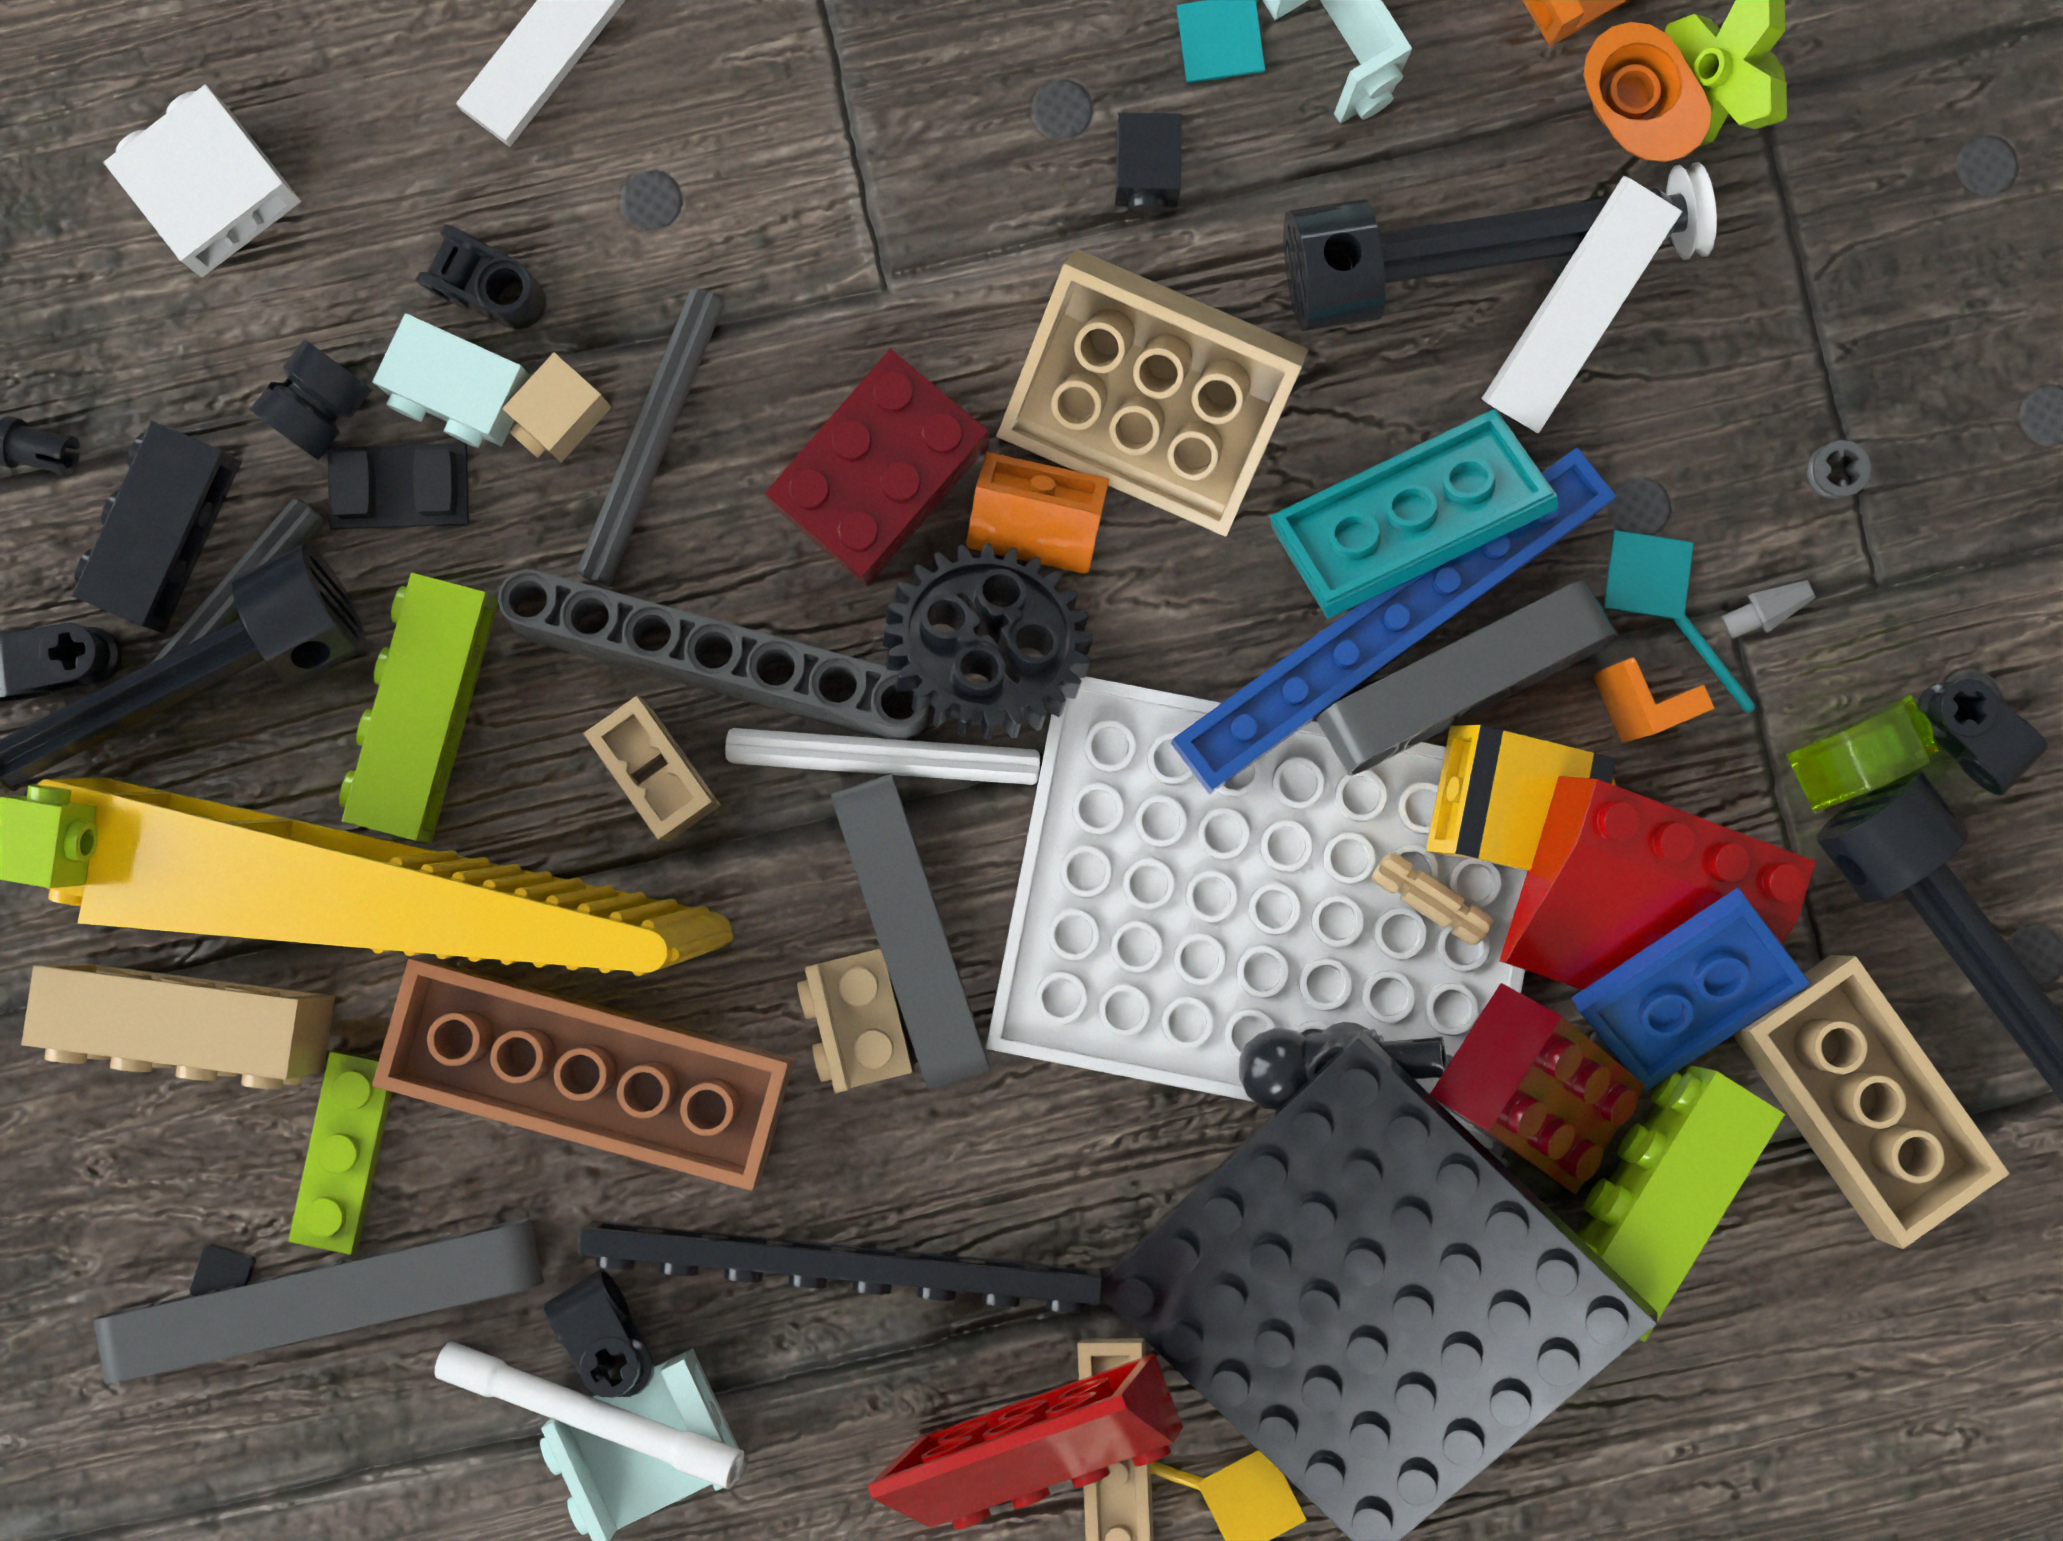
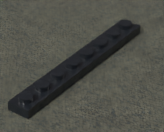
M593 1220L581 1228L578 1255L596 1256L595 1266L606 1269H634L635 1260L659 1262L661 1273L677 1276L698 1275L700 1266L725 1269V1279L740 1282L763 1281V1273L789 1275V1285L803 1288H826L828 1279L853 1281V1290L860 1293L884 1295L891 1293L892 1285L918 1287V1297L939 1301L955 1300L956 1291L982 1293V1303L1001 1307L1020 1306L1021 1297L1045 1299L1046 1309L1064 1313H1083L1085 1303L1099 1305L1102 1281L1100 1269Z

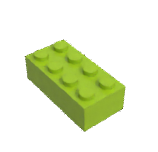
M1688 1064L1656 1085L1651 1096V1101L1656 1105L1643 1126L1639 1123L1635 1124L1623 1138L1617 1155L1622 1160L1610 1179L1602 1178L1589 1193L1583 1208L1588 1215L1576 1232V1235L1658 1312L1657 1322L1785 1116L1783 1112L1720 1072ZM1651 1328L1639 1339L1645 1342L1649 1337L1650 1333L1652 1332L1653 1328Z

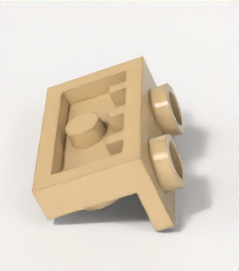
M881 948L805 967L807 980L797 982L806 1020L817 1018L822 1042L813 1044L812 1048L821 1082L832 1080L836 1094L848 1091L853 1087L913 1073L914 1070L893 984Z

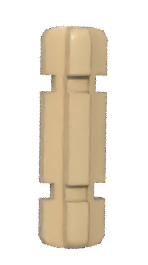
M1387 853L1381 859L1372 876L1376 884L1391 894L1396 891L1402 894L1400 900L1441 927L1451 926L1453 928L1451 933L1467 944L1478 945L1484 939L1493 922L1489 914L1474 904L1466 906L1463 904L1465 898L1424 871L1414 872L1411 870L1413 864L1398 854Z

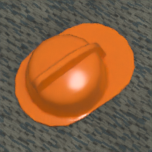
M1628 22L1612 26L1595 39L1585 58L1583 76L1594 113L1607 126L1614 139L1627 152L1646 161L1668 162L1683 158L1698 148L1710 129L1711 107L1705 91L1670 36L1651 24Z

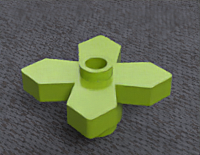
M1736 0L1721 29L1711 19L1697 14L1684 17L1666 25L1665 33L1670 36L1680 49L1685 61L1705 91L1711 107L1710 129L1700 146L1714 142L1728 114L1739 125L1752 129L1781 122L1787 117V82L1785 81V71L1777 57L1770 51L1785 32V0Z

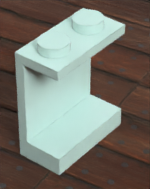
M1308 0L1262 1L1274 20H1277ZM1320 0L1361 64L1350 71L1334 115L1340 124L1356 114H1359L1362 120L1367 119L1384 109L1394 99L1391 93L1403 78L1402 71L1412 47L1382 0Z
M693 1348L655 1366L654 1375L649 1386L640 1394L632 1397L615 1398L600 1397L598 1395L592 1396L595 1399L680 1431H693L739 1449ZM552 1418L541 1428L545 1436L540 1440L544 1460L554 1475L562 1473L572 1495L567 1500L571 1519L579 1533L582 1535L589 1533L592 1541H610L618 1529L711 1484L715 1491L723 1488L678 1471L670 1463ZM743 1460V1465L736 1481L740 1480L747 1466L745 1460Z

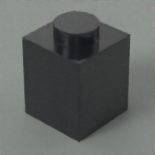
M1118 113L1115 155V206H1128L1129 212L1138 215H1157L1164 213L1166 207H1177L1181 190L1182 114Z

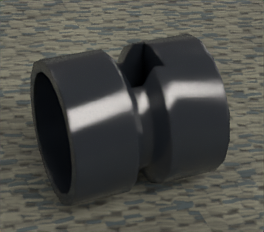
M304 339L283 366L287 377L284 383L270 382L250 408V411L319 461L340 433L335 422L338 417L352 418L373 390Z

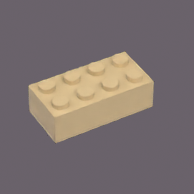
M1829 955L1804 973L1811 985L1735 1033L1733 1037L1875 1239L1904 1249L2010 1173L1856 956Z
M88 963L33 965L21 1045L46 1048L44 1059L53 1062L85 1064L87 1059H111V1069L130 1072H151L152 1067L174 1068V1065H176L175 1076L179 1078L216 1081L217 1076L235 1077L238 1074H242V1086L260 1089H282L283 1084L301 1085L302 1076L324 1072L335 996Z

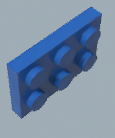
M1737 887L1573 996L1572 999L1580 1014L1625 1068L1645 1085L1643 1089L1647 1091L1808 987L1811 983L1739 887Z

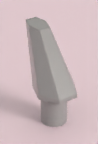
M1805 580L1748 595L1750 604L1721 617L1732 639L1760 626L1765 632H1769L1816 598L1809 581Z

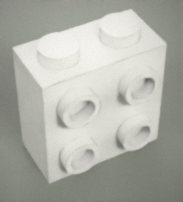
M206 84L197 91L186 92L174 99L163 117L146 130H138L127 135L117 145L116 153L103 162L178 259L200 277H204L302 202L228 107Z

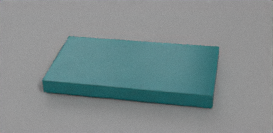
M1495 408L1269 517L1274 533L1326 618L1329 619L1557 510L1558 499L1554 490Z

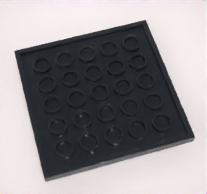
M1363 1030L1353 1037L1102 1276L1100 1297L1138 1334L1145 1338L1169 1364L1352 1541L1401 1540L1657 1324L1658 1314L1647 1301Z

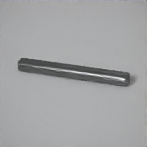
M693 288L689 291L579 563L578 573L588 580L602 585H609L613 581L723 308L721 298L709 291Z

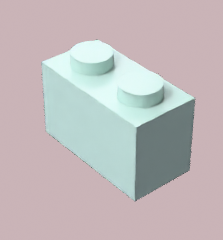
M405 313L372 382L390 396L386 405L391 409L419 422H422L425 413L433 415L447 422L443 430L445 433L479 448L483 439L502 447L514 422L502 408L531 376L521 365Z

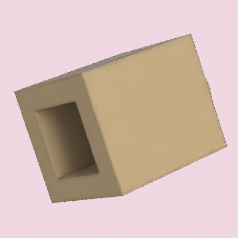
M553 352L502 409L517 423L509 433L534 456L539 458L547 450L557 460L562 462L612 407L595 388Z

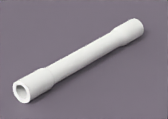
M448 1342L441 1350L436 1361L435 1377L485 1397H497L670 1463L678 1471L720 1487L730 1489L741 1471L744 1460L743 1450L693 1431H680L508 1366L499 1358L457 1342Z

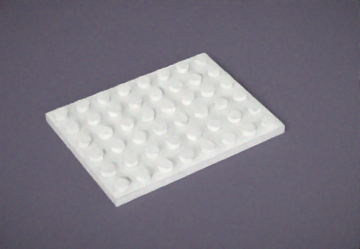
M1085 676V678H1080L1082 682L1077 697L1075 699L1066 698L1062 715L1057 717L1051 714L986 1049L1253 1101L1247 1096L1239 1079V1057L1245 1045L1259 1033L1277 1027L1295 1030L1307 1038L1309 1034L1322 1033L1333 1024L1352 1022L1368 1029H1375L1377 1035L1383 1036L1384 1041L1442 1036L1448 1066L1500 983L1521 993L1525 970L1502 963L1499 960L1528 871L1473 858L1449 857L1426 851L1446 747L1421 742L1366 771L1349 776L1318 722L1311 721L1209 795L1172 746L1171 742L1174 737L1221 703ZM1387 853L1398 854L1413 864L1411 870L1414 872L1424 871L1465 898L1463 904L1466 906L1474 904L1489 914L1493 922L1484 939L1478 945L1467 944L1451 933L1453 929L1451 926L1441 927L1400 900L1402 894L1396 891L1391 894L1376 884L1372 876L1381 859ZM1440 1078L1414 1080L1430 1094ZM1443 1106L1483 1146L1492 1149L1494 1141Z

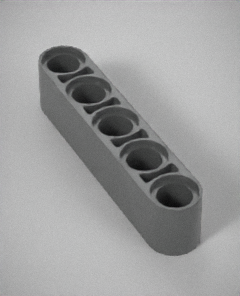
M1580 580L1345 697L1322 712L1317 717V722L1349 776H1353L1591 656L1611 643L1618 636V633L1586 581Z
M890 773L831 793L847 848L928 1090L932 1091L991 1071L893 774Z

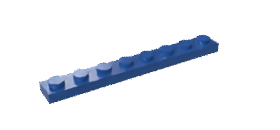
M1575 448L1542 472V475L1557 495V510L1357 605L1174 737L1171 742L1172 746L1209 795L1610 505L1617 496L1581 451Z

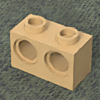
M635 696L583 733L658 840L672 841L721 806L649 702Z

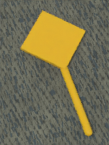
M1259 1450L1205 1478L1156 1461L1151 1463V1474L1201 1492L1225 1541H1270L1307 1521L1284 1474Z

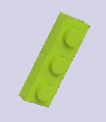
M338 1050L329 1052L288 1242L349 1255L358 1251L392 1096L391 1091L372 1086L379 1062L377 1058Z

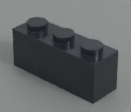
M151 420L146 433H141L134 440L129 450L127 463L130 468L120 490L113 492L103 507L101 514L103 527L93 549L87 550L77 564L74 575L77 584L71 596L142 627L165 633L242 462L220 449Z

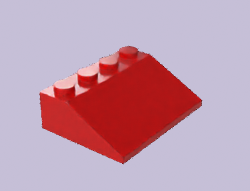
M1559 776L1531 870L1527 872L1499 961L1584 990L1737 887H1739L1783 945L1797 923L1816 861L1599 779Z
M1153 1353L921 1436L867 1486L873 1500L929 1528L952 1521L954 1529L959 1530L988 1518L991 1515L989 1508L1010 1500L1014 1509L1037 1503L1051 1494L1049 1486L1071 1479L1074 1488L1095 1483L1111 1473L1109 1465L1132 1458L1135 1467L1162 1459L1171 1453L1169 1444L1175 1442L1183 1429V1425L1157 1357Z

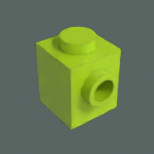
M28 785L27 796H0V880L45 888L85 885L88 862L95 852L98 841V831L94 824L97 806L70 802L72 790L44 785Z

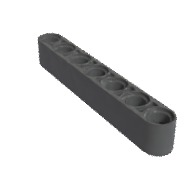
M521 570L511 574L504 580L499 589L498 603L504 617L518 636L531 642L884 739H914L923 732L928 722L929 706L916 711L911 717L903 720L893 719L883 711L882 707L890 697L906 695L913 699L916 689L897 692L895 687L897 675L900 671L887 670L886 666L536 570ZM542 595L547 598L545 608L538 615L530 618L517 615L518 606L526 597ZM598 611L609 615L608 623L600 632L591 635L578 631V624L586 614ZM663 628L671 633L667 645L660 650L652 652L638 647L640 638L650 629ZM724 645L730 648L733 653L729 662L723 667L716 669L707 668L699 663L701 654L708 647ZM776 661L786 662L795 670L791 679L785 684L775 686L761 680L760 674L769 663ZM845 678L856 686V691L847 701L836 703L825 699L821 694L824 685L832 679Z
M530 1218L250 1280L246 1286L238 1288L232 1285L218 1292L215 1289L199 1296L188 1294L139 1305L95 1317L92 1321L105 1384H110L511 1294L539 1286L544 1283Z

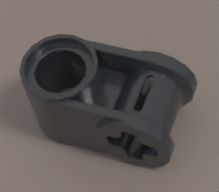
M444 224L440 231L444 239L427 272H419L415 281L438 297L456 306L469 308L505 327L517 330L528 328L537 323L544 314L546 296L540 283L528 269L516 259L492 249L465 231ZM516 282L523 283V290L517 301L508 305L499 304L500 293L507 285Z
M60 623L39 628L1 631L0 702L38 698L53 694L58 690L101 683L110 679L117 672L121 663V648L118 640L104 629L84 627L76 623ZM86 647V654L76 658V652H81Z
M1964 679L1953 683L1942 682L1933 684L1924 690L1918 699L1916 713L1918 722L1923 729L1958 761L1962 770L1975 783L1994 795H2004L2048 749L2044 737L2031 724L2013 712L1982 681ZM1953 698H1958L1960 703L1957 705ZM1955 713L1961 718L1960 720H1955L1953 717Z
M601 1268L544 1304L545 1314L551 1328L567 1349L583 1383L590 1392L600 1397H632L640 1394L649 1386L654 1375L655 1365L652 1353L631 1317L624 1295L606 1270ZM613 1356H625L627 1359V1364L620 1369L622 1379H610L608 1371L612 1370L616 1365Z

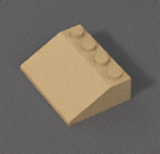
M1077 249L1063 264L996 437L1071 470L1109 478L1108 486L1226 537L1309 349Z

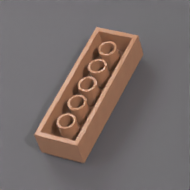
M425 957L408 959L372 1086L753 1191L761 1183L795 1058Z

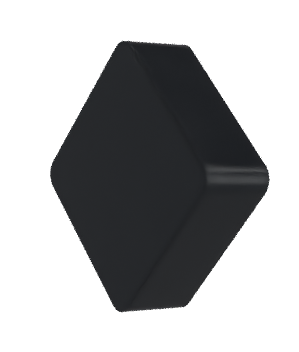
M215 1244L204 1246L190 1287V1294L199 1296L215 1289L218 1292L232 1285H235V1288L246 1286L251 1279L256 1258Z

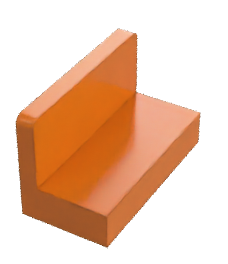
M986 452L975 489L966 545L969 549L982 551L984 544L990 543L994 554L1004 557L1009 549L1014 547L1017 549L1018 560L1029 562L1037 556L1041 558V565L1082 574L1088 573L1109 478Z
M1634 657L1593 674L1595 683L1621 743L1656 734L1715 709L1705 685L1654 702Z

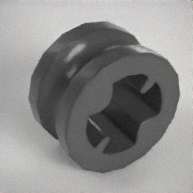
M1838 440L1818 448L1812 453L1807 462L1806 470L1809 484L1815 492L1831 499H1840L1856 494L1865 487L1871 474L1869 455L1862 446L1847 440ZM1829 455L1831 460H1836L1843 456L1849 460L1850 463L1845 470L1851 477L1849 484H1846L1844 479L1834 484L1830 483L1827 479L1832 470L1830 465L1825 462Z

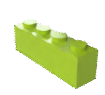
M415 573L410 574L407 587L401 586L398 589L391 610V620L393 623H396L390 648L384 647L381 650L375 665L374 682L379 685L373 709L368 708L365 710L357 730L356 741L359 746H362L355 771L350 770L346 774L340 790L339 805L345 808L342 822L414 841L432 843L496 614L498 599L484 591Z

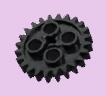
M990 543L984 544L981 558H972L968 549L964 545H959L956 562L951 563L944 555L937 552L934 554L932 572L916 565L913 568L911 584L900 582L895 599L897 603H889L886 623L889 625L885 626L883 646L890 648L887 653L886 669L900 671L897 675L895 687L897 692L916 689L912 703V709L915 712L924 709L930 704L936 708L933 725L936 727L940 726L950 716L957 718L958 736L963 737L971 724L975 723L980 724L985 740H991L995 725L999 724L1004 725L1012 739L1017 738L1022 719H1025L1030 726L1038 731L1042 729L1046 716L1045 710L1052 715L1060 717L1066 704V698L1075 699L1077 697L1082 682L1080 678H1085L1091 659L1086 655L1089 653L1093 635L1083 632L1085 631L1089 615L1086 611H1072L1077 601L1078 592L1076 590H1069L1058 593L1057 590L1062 574L1057 571L1044 578L1038 575L1041 558L1037 556L1030 560L1025 567L1017 564V549L1014 547L1009 549L1003 560L995 559ZM961 598L965 599L969 606ZM1000 599L1008 603L1009 606L997 607L987 600ZM945 624L952 627L955 632L943 633L934 629L932 625ZM1032 648L1039 651L1043 656L1038 658L1029 657L1019 649ZM979 674L989 682L976 684L967 680L964 675ZM1006 675H1007L1013 682H1015V683H1017V684L1011 683V682L1008 680V678L1006 677Z

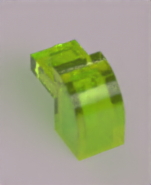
M1910 694L1884 705L1858 721L1820 735L1786 754L1813 811L1817 812L1872 791L1931 762L1929 757L1939 752L1933 740V729L1929 719L1918 709Z

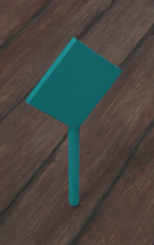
M1206 0L1176 5L1187 84L1265 72L1256 6L1259 0Z
M1614 530L1603 609L1674 620L1740 707L1747 713L1754 711V702L1685 615L1693 542Z

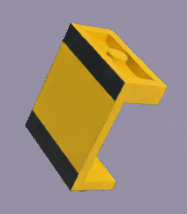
M1483 725L1450 726L1426 851L1449 857L1473 858L1530 871L1558 777L1593 778L1615 785L1613 774L1617 758Z

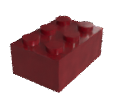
M890 348L764 494L774 509L868 587L989 447L988 430Z
M1500 983L1430 1095L1514 1157L1576 1195L1584 1181L1592 1177L1598 1170L1603 1158V1151L1618 1127L1628 1121L1634 1113L1638 1096L1645 1085L1564 1017L1507 985Z

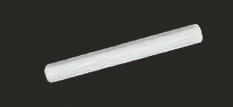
M732 728L728 731L725 746L726 759L733 764L873 774L892 773L893 775L1028 785L1037 783L1040 771L1039 752L1035 749L742 728Z

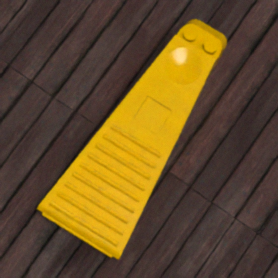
M112 778L44 779L36 784L72 790L70 802L97 806L94 824L98 831V841L95 852L88 862L85 885L48 888L50 889L49 900L67 905L81 906L78 918L79 924L369 948L377 954L389 951H404L407 956L427 953L436 954L439 959L462 956L468 957L472 962L496 959L501 960L505 965L516 962H531L538 968L554 964L566 965L569 970H577L583 967L599 968L602 973L624 970L632 971L635 976H642L720 949L733 940L731 924L724 915L709 911L706 906L690 907L680 905L675 899H653L646 897L643 892L626 893L617 891L612 885L594 886L583 883L580 878L563 879L553 877L548 871H526L520 869L517 864L499 865L490 863L485 857L467 858L458 856L454 850H431Z

